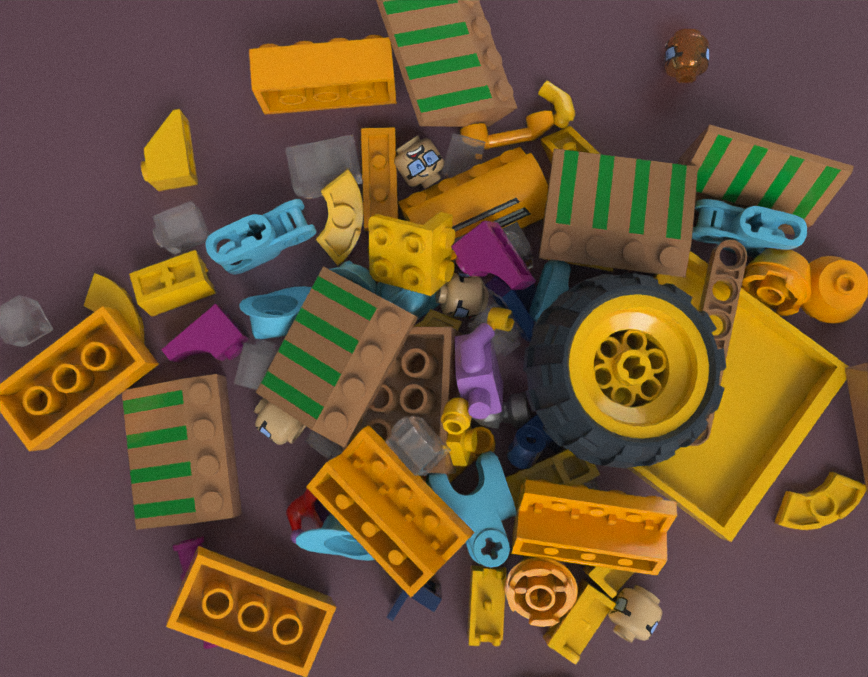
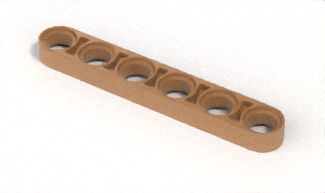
M726 240L712 250L698 310L705 311L709 316H717L721 319L723 329L719 335H713L717 348H724L725 360L747 261L745 247L736 240ZM723 248H731L736 252L737 262L734 266H726L721 262L720 252ZM717 281L724 282L729 286L730 295L726 301H720L713 295L712 288ZM724 370L720 371L719 385H721ZM715 412L708 415L706 420L709 424L691 446L701 445L708 440Z

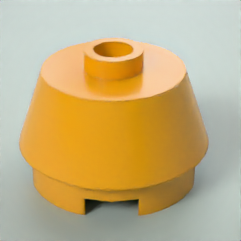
M768 248L745 267L741 288L768 308L777 309L775 313L779 316L793 315L811 297L810 265L802 255L793 250Z
M824 256L810 262L811 297L805 304L801 305L802 310L808 316L825 323H842L853 318L860 311L868 296V276L858 264L837 256Z
M524 556L511 569L505 581V595L510 609L529 619L528 624L545 627L559 623V618L573 608L577 599L578 588L576 580L563 561Z

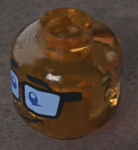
M682 29L676 31L666 41L664 70L669 76L676 78L677 82H694L697 76L704 74L708 70L709 40L704 35H701L699 30Z

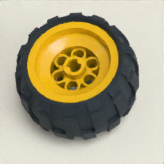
M627 272L614 276L602 274L584 280L562 293L542 312L532 328L533 335L529 347L525 348L523 371H526L528 390L525 392L531 410L536 411L544 424L543 430L558 446L565 447L576 458L592 464L627 469L629 467L651 466L674 456L675 451L680 447L691 445L704 432L709 424L706 418L709 414L718 410L725 389L719 385L720 371L726 368L724 348H717L712 334L717 329L707 312L698 311L691 304L693 297L674 284H658V279H653V276ZM602 343L611 347V355L609 357H605L601 353ZM625 360H627V367L633 369V373L630 378L628 377L629 371L623 368V363ZM597 369L602 370L606 377L602 385L597 383L595 379ZM618 389L623 390L625 393V399L620 404L615 399V393Z

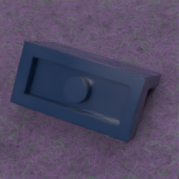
M494 276L484 286L498 307L512 311L508 318L514 320L512 329L530 343L533 335L532 328L535 323L529 312L537 288L533 283L526 289L511 290L504 280Z
M429 579L411 598L435 612L442 600L441 586ZM401 587L389 604L386 618L392 622L409 596Z

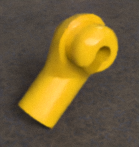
M546 80L538 95L554 105L556 111L553 115L554 124L559 128H566L569 122L574 120L576 114L572 99L569 94Z

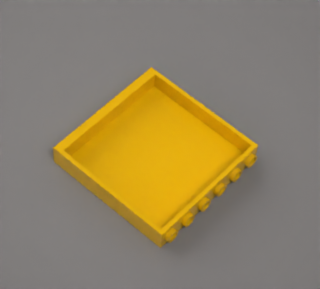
M690 251L685 277L654 274L653 279H658V284L660 285L665 283L674 284L693 297L691 304L699 310L708 263ZM717 281L713 285L712 292L716 299L726 301L730 295L729 286L721 281ZM741 288L726 357V368L723 371L720 385L725 389L718 410L715 411L708 440L698 446L680 447L675 451L674 456L651 466H637L627 469L670 501L677 502L679 508L719 538L732 542L846 381L845 368L849 366ZM710 315L709 317L717 328L712 334L719 335L723 329V323L719 317ZM602 343L601 353L605 357H609L611 355V347ZM625 360L623 363V368L629 371L628 377L630 378L632 376L633 369L627 367V360ZM597 369L595 379L601 385L605 382L606 377L602 370ZM621 389L616 390L615 399L619 404L625 399V393Z

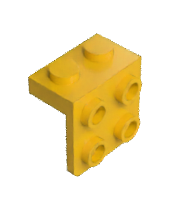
M439 212L423 225L380 214L370 217L368 220L369 269L372 279L432 296L446 282L451 280L454 273V263L451 261V246L455 241V230L452 229L453 215Z

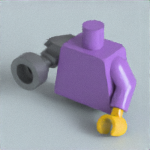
M493 307L488 313L487 323H481L471 334L455 336L456 381L461 398L469 402V414L472 419L480 425L499 429V424L503 421L504 423H511L518 429L531 420L527 395L525 392L511 394L508 401L503 402V381L492 341L496 329L508 332L512 329L514 320L508 318L512 312L511 310Z

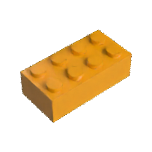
M369 35L361 40L350 41L345 38H334L326 43L298 41L290 46L263 44L259 48L249 49L252 91L264 115L397 104L392 47L389 37L383 38L380 35Z
M102 306L0 383V412L29 452L49 449L159 365V363L120 311Z
M198 546L168 612L166 627L307 677L334 615L336 605L331 596Z

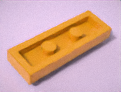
M395 127L361 128L365 231H369L368 220L375 214L398 219L397 167L394 163L396 158Z

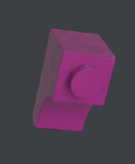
M481 222L451 246L457 255L455 258L457 265L469 276H486L488 273H492L504 280L511 290L526 289L536 282L497 222Z
M214 304L161 350L170 361L177 363L190 356L202 353L212 354L221 361H224L226 358L232 360L245 349L243 344L249 338L222 307Z

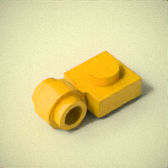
M453 398L447 402L441 416L443 428L448 432L446 444L454 466H467L470 453L474 452L477 447L476 430L471 429L470 425L472 417L469 414V402L463 398Z

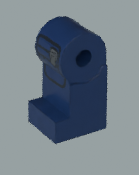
M538 414L519 428L515 434L514 441L507 448V458L517 468L529 469L533 467L540 454L548 447L555 453L563 448V446H558L543 430L544 424Z

